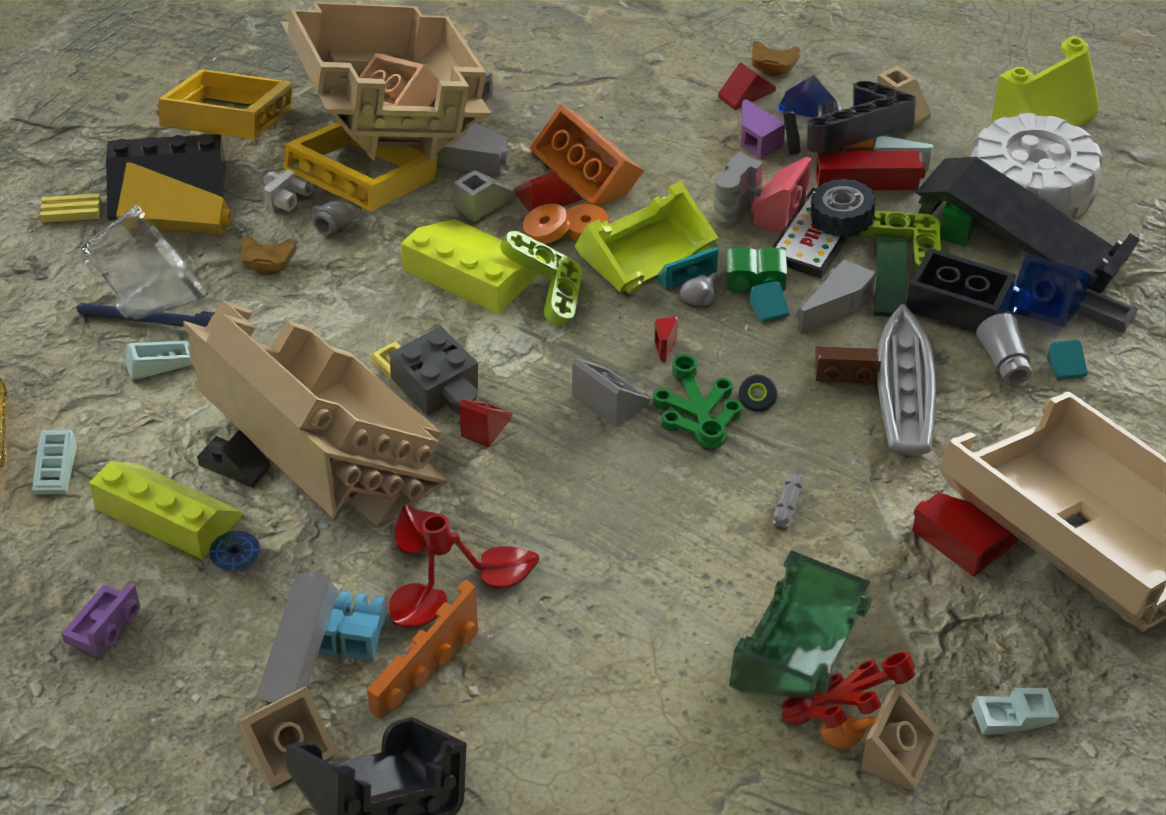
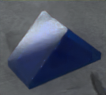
M812 75L785 92L778 111L793 110L797 115L815 118L817 117V105H821L825 100H834L836 104L838 102L816 76Z

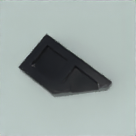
M793 110L783 112L789 152L790 155L799 154L801 148L797 117Z

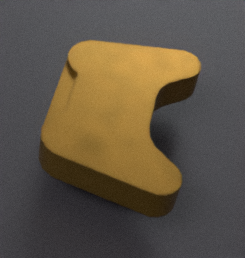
M761 41L753 42L752 66L756 69H761L767 76H778L781 73L790 72L800 58V48L798 47L776 50L767 48Z
M250 236L242 238V265L246 269L256 270L260 275H271L277 271L284 270L296 252V242L293 239H287L277 245L258 244Z

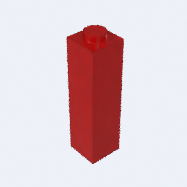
M829 151L817 153L815 177L817 187H820L825 182H831V180L847 179L864 183L872 191L918 190L920 179L925 178V162L920 161L918 151Z

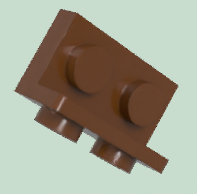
M816 346V381L877 383V373L881 368V358L876 357L878 349Z

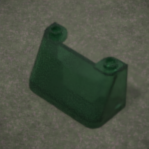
M791 550L784 562V567H786L785 578H782L781 582H777L774 597L751 637L747 636L745 639L741 637L734 649L729 687L743 693L816 699L818 694H826L832 680V674L829 673L859 616L865 618L872 603V597L867 596L870 581Z

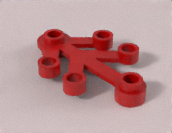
M907 651L898 652L886 658L882 663L884 671L881 672L875 660L864 661L845 679L841 673H835L824 679L822 684L811 694L808 695L805 692H801L787 698L781 704L783 710L782 718L786 723H794L795 725H802L812 718L823 719L827 728H835L847 720L842 706L838 704L856 705L861 714L864 715L873 713L881 707V702L876 692L861 691L889 680H894L895 684L898 685L904 684L914 678L915 664ZM829 704H837L830 707H826Z

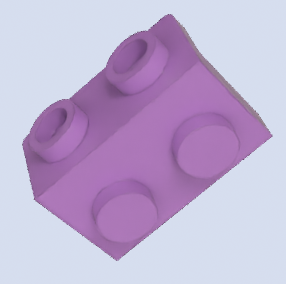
M128 584L121 592L103 585L62 632L64 643L100 657L108 646L115 643L119 633L126 624L137 616L141 607L136 587Z

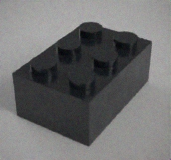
M929 248L909 283L906 306L912 313L976 333L978 326L984 320L991 316L1005 313L1011 300L1016 274Z

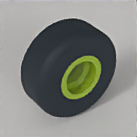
M755 374L747 377L741 383L739 398L747 409L764 411L775 404L777 389L769 377ZM756 389L763 391V396L759 399L753 397V391Z

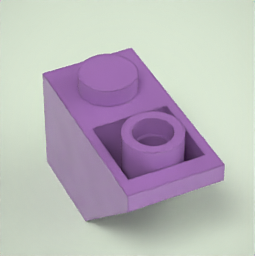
M745 99L742 101L741 147L757 158L762 159L783 146L785 123Z

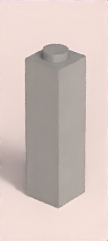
M309 571L308 575L299 573L295 575L255 697L266 706L305 686L308 687L338 593V589L329 581L330 577L325 574Z

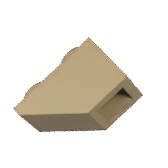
M899 66L878 75V84L916 97L914 126L931 118V111L914 76Z

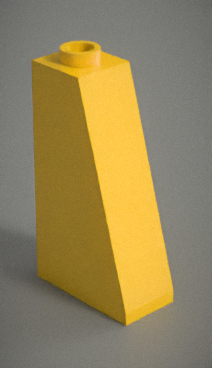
M126 163L116 215L124 227L225 235L227 226H230L232 222V210L228 207L223 197L134 163Z

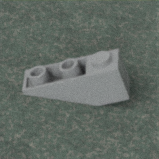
M845 259L836 269L832 268L823 284L815 287L807 302L803 301L800 304L796 315L799 319L798 332L804 333L858 312L873 295L876 272Z

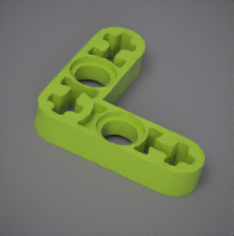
M875 211V219L872 226L858 234L866 238H875L876 234L905 236L906 240L912 241L914 274L929 248H923L920 245H930L933 247L932 249L941 251L940 222L935 216L929 214ZM891 224H899L903 227L897 228L891 226Z
M509 232L500 244L502 253L510 260L550 279L544 308L545 318L556 327L566 326L575 314L582 278L581 266L572 258L521 232ZM536 255L542 257L547 263L539 260ZM558 288L563 289L569 296L561 293Z

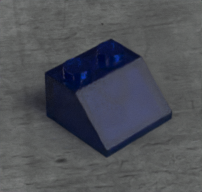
M1025 254L1006 311L1064 328L1083 303L1092 275L1077 267Z

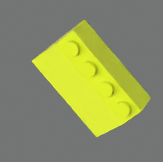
M456 219L418 227L400 243L403 271L497 314L505 309L539 275L507 258L500 249V244L503 240ZM536 255L539 260L547 263L542 257Z

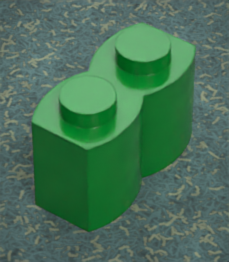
M735 247L727 250V290L750 292L754 286L774 281L779 282L782 291L786 290V250L775 247L758 250L748 247Z

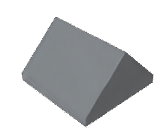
M576 357L572 362V395L617 427L649 404L650 398L608 368Z

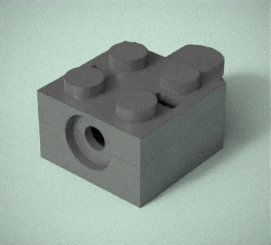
M442 326L390 352L391 379L426 416L446 405L457 415H460L459 404L461 399L478 401V362Z

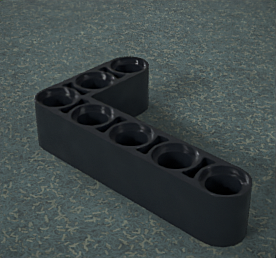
M856 82L853 84V107L808 120L807 149L811 152L825 153L912 127L915 124L916 97L875 82Z

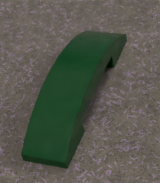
M876 234L874 316L891 317L900 305L906 304L905 236Z

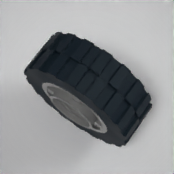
M835 179L828 183L825 182L820 187H817L811 196L812 223L816 225L818 230L823 231L827 235L831 234L836 237L858 235L860 232L868 230V227L872 226L874 222L875 194L866 184L859 183L856 180Z

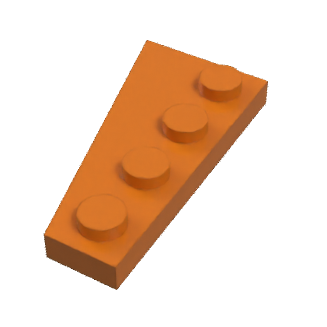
M464 580L457 588L460 593L457 599L451 605L444 602L436 611V615L439 618L427 632L420 629L412 638L408 654L405 657L398 654L367 689L369 711L381 719L390 710H395L402 703L405 696L415 687L422 686L434 670L440 665L448 663L453 653L463 644H468L475 638L478 632L476 586Z

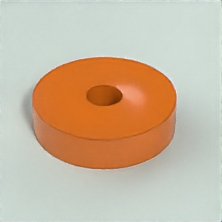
M544 204L536 207L527 214L523 221V229L526 236L542 244L552 243L560 239L570 226V219L566 210L558 204Z
M575 205L566 211L570 219V226L565 234L569 238L578 241L587 224L598 219L601 223L604 221L609 223V216L604 209L596 205Z

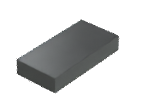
M1083 286L1071 300L1068 310L1122 333L1127 330L1138 311L1133 306Z

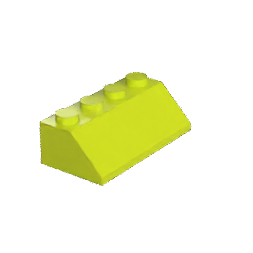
M110 461L89 482L96 510L200 559H203L219 542L218 538L222 539L223 535L243 516L241 510L138 463Z

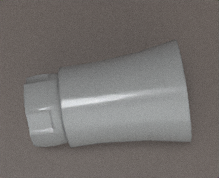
M1003 313L984 320L976 330V337L986 349L997 373L1002 376L1007 385L1013 386L1027 381L1031 377L1032 369L1029 365L1030 359L1020 336L1016 317Z

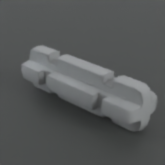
M794 473L787 475L785 486H783L777 503L778 507L773 515L772 523L775 527L783 529L790 527L792 516L795 513L800 498L799 494L804 486L802 475H795Z

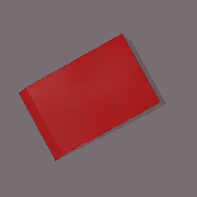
M740 62L718 92V98L736 110L742 107V101L745 99L750 102L756 101L775 92L776 86Z
M461 399L459 404L461 437L490 447L510 421L513 413L486 402Z

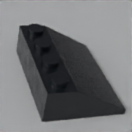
M219 134L176 135L173 137H147L144 139L108 141L106 155L108 221L119 220L116 215L126 163H134L224 198L225 155L222 136Z

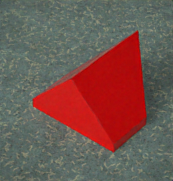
M556 171L530 179L513 188L517 198L529 212L544 204H558L563 207L583 200L557 176Z

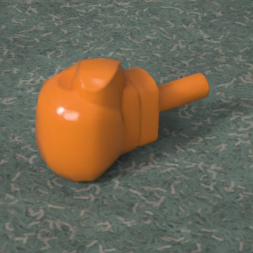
M848 715L847 720L835 728H827L823 720L820 725V734L829 746L835 749L847 750L859 743L864 736L865 728L873 726L876 719L874 716L858 720Z

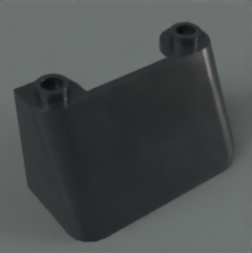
M414 717L397 720L386 728L382 737L380 753L329 764L323 760L322 751L318 746L311 742H298L286 745V768L317 815H456L464 802L467 743Z

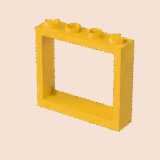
M201 69L159 98V108L156 110V114L159 116V126L255 140L292 109L293 82ZM208 98L250 104L251 106L247 109H239L200 102Z
M335 122L285 144L284 170L289 169L294 172V175L368 211H373L434 181L436 177L438 155L429 163L424 150L417 145L377 147L376 156L400 167L375 179L324 156L350 143L363 149L344 130L339 122ZM297 162L299 163V168L292 165Z

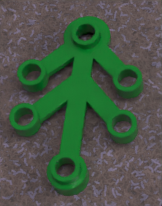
M688 354L676 356L672 361V374L677 381L683 383L690 401L672 394L668 389L660 388L653 394V404L658 409L673 407L696 417L698 423L681 417L680 413L675 410H667L662 414V427L667 431L681 429L695 435L697 443L705 448L721 447L727 440L726 426L731 420H737L741 417L742 404L738 400L729 399L723 403V411L716 419H712L710 413L721 399L729 398L732 395L733 383L727 378L715 380L714 388L703 399L695 380L697 360Z

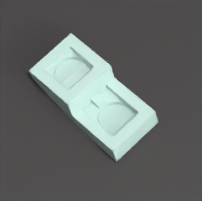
M1014 688L1009 697L977 696L971 705L982 735L1007 734L1031 730L1055 723L1059 719L1047 688Z

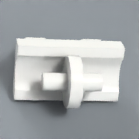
M296 162L292 166L299 168V163ZM289 169L280 174L269 172L263 179L265 184L263 192L268 199L266 210L274 213L279 208L290 212L297 204V193L308 197L314 190L313 183L294 175V172Z

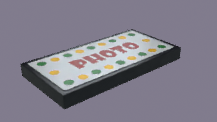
M812 187L772 247L786 250L787 268L822 279L848 237L827 235L823 231L818 230L816 225L812 223L811 196L816 189Z

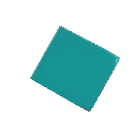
M778 281L751 288L750 305L761 322L789 316L790 312Z
M1079 339L1058 341L1050 344L1047 360L1057 380L1087 376L1088 372L1083 348Z

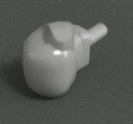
M712 273L708 277L699 275L686 281L681 287L680 298L685 303L695 307L710 306L714 301L713 282L718 278L717 274Z

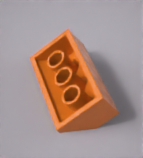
M562 104L559 105L529 148L554 172L556 171L557 175L589 204L601 206L628 194L644 172L640 166L581 115Z

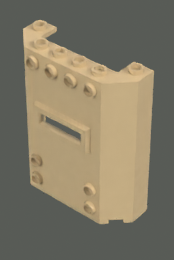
M1070 392L1057 397H1051L1045 403L1042 409L1044 414L1039 426L1027 431H1021L1018 435L1011 438L1002 439L992 446L980 449L978 452L972 453L970 451L976 437L971 432L958 438H952L943 448L942 453L944 456L939 470L947 484L958 492L964 500L974 504L1092 593L1095 599L1105 603L1117 612L1123 620L1133 624L1142 632L1166 619L1165 457ZM1078 514L1089 521L1077 528L1066 522V520Z

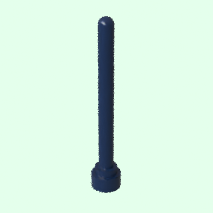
M80 303L77 305V312L81 315L184 327L183 321L206 327L215 313L202 311L200 314L196 313L195 316L90 303Z

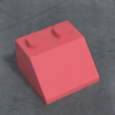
M805 157L777 171L772 180L765 183L760 197H755L751 206V213L754 214L753 226L777 234L783 232L808 195L811 158Z

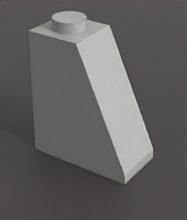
M477 123L471 125L468 128L469 132L451 145L449 143L436 153L438 155V168L466 172L476 170L480 173L500 176L504 166H508L510 161V149H506V137Z

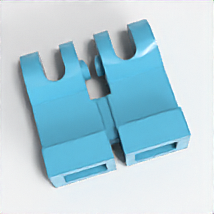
M342 591L335 600L319 653L338 655L341 647L343 657L374 661L380 640V632L386 620L387 598L376 596L373 603L368 605V595L359 593L353 605V614L349 615L352 602L351 592Z

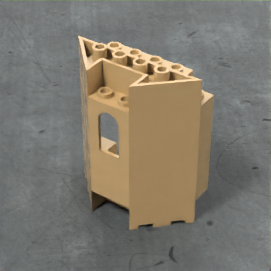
M312 2L311 10L290 9L289 22L280 21L325 109L335 117L344 130L367 152L374 162L377 147L417 145L422 147L430 163L437 157V152L449 143L451 145L469 132L468 128L480 118L484 120L491 114L482 99L486 71L448 16L422 15L417 6ZM379 53L424 64L440 81L438 82L436 99L429 107L383 105L386 89L384 79L359 78L374 54Z
M224 300L221 301L206 327L183 321L184 329L189 334L190 339L188 349L191 364L196 370L197 377L194 378L196 388L333 519L342 504L347 503L352 504L376 527L401 512L404 505L410 506L449 482L444 475L428 462L439 444L438 439L442 432L353 354L329 346L308 326L287 320L272 346L264 345L251 338L252 333L256 329L248 321L252 313L244 306Z

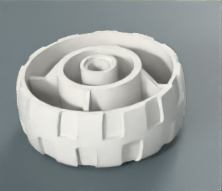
M1034 113L1019 114V116L1009 118L1005 116L992 122L991 126L987 129L984 128L979 133L971 157L980 158L1073 220L1086 212L1088 206L1092 204L1100 184L1102 154L1099 146L1092 141L1091 135L1079 126L1069 124L1067 120L1054 116L1045 117L1037 116Z

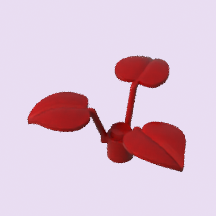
M404 505L395 527L396 544L402 552L411 555L422 553L427 549L428 583L426 586L420 583H410L398 588L393 593L389 601V612L392 622L399 627L411 628L429 624L438 618L436 611L444 602L447 603V595L442 590L433 589L435 585V555L447 554L450 552L453 544L457 545L477 570H482V581L493 588H510L522 582L539 562V554L523 548L499 546L486 550L481 556L482 562H479L460 540L459 534L451 532L449 520L445 515L422 511Z

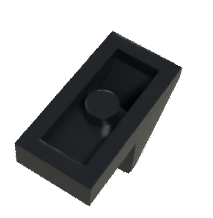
M238 430L229 441L215 436L197 456L199 466L252 488L271 467V462L241 430Z

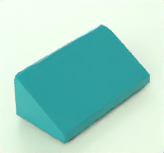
M715 247L664 265L657 274V280L667 290L682 285L699 275L707 276L716 273L718 248Z

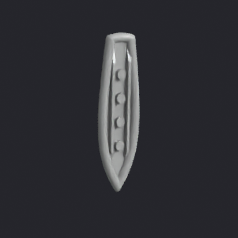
M902 304L889 318L878 343L876 357L881 358V368L877 373L878 392L889 449L900 454L922 455L931 452L936 409L935 360L931 343L924 328L907 306Z

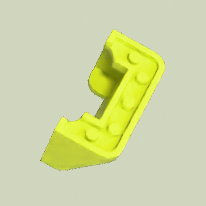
M1073 35L1061 44L1060 50L1066 56V59L1034 75L1023 67H1015L999 76L991 124L1006 116L1009 118L1024 113H1034L1037 116L1058 117L1067 120L1073 126L1079 127L1094 119L1098 113L1099 99L1088 44L1081 38Z
M682 181L669 186L670 194L667 197H656L649 206L609 224L607 221L601 223L598 219L587 224L576 242L575 249L579 255L619 292L634 293L643 286V283L657 277V274L664 265L712 249L711 247L718 240L719 237Z

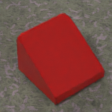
M677 317L660 318L655 321L654 343L659 359L662 362L667 361L676 342Z

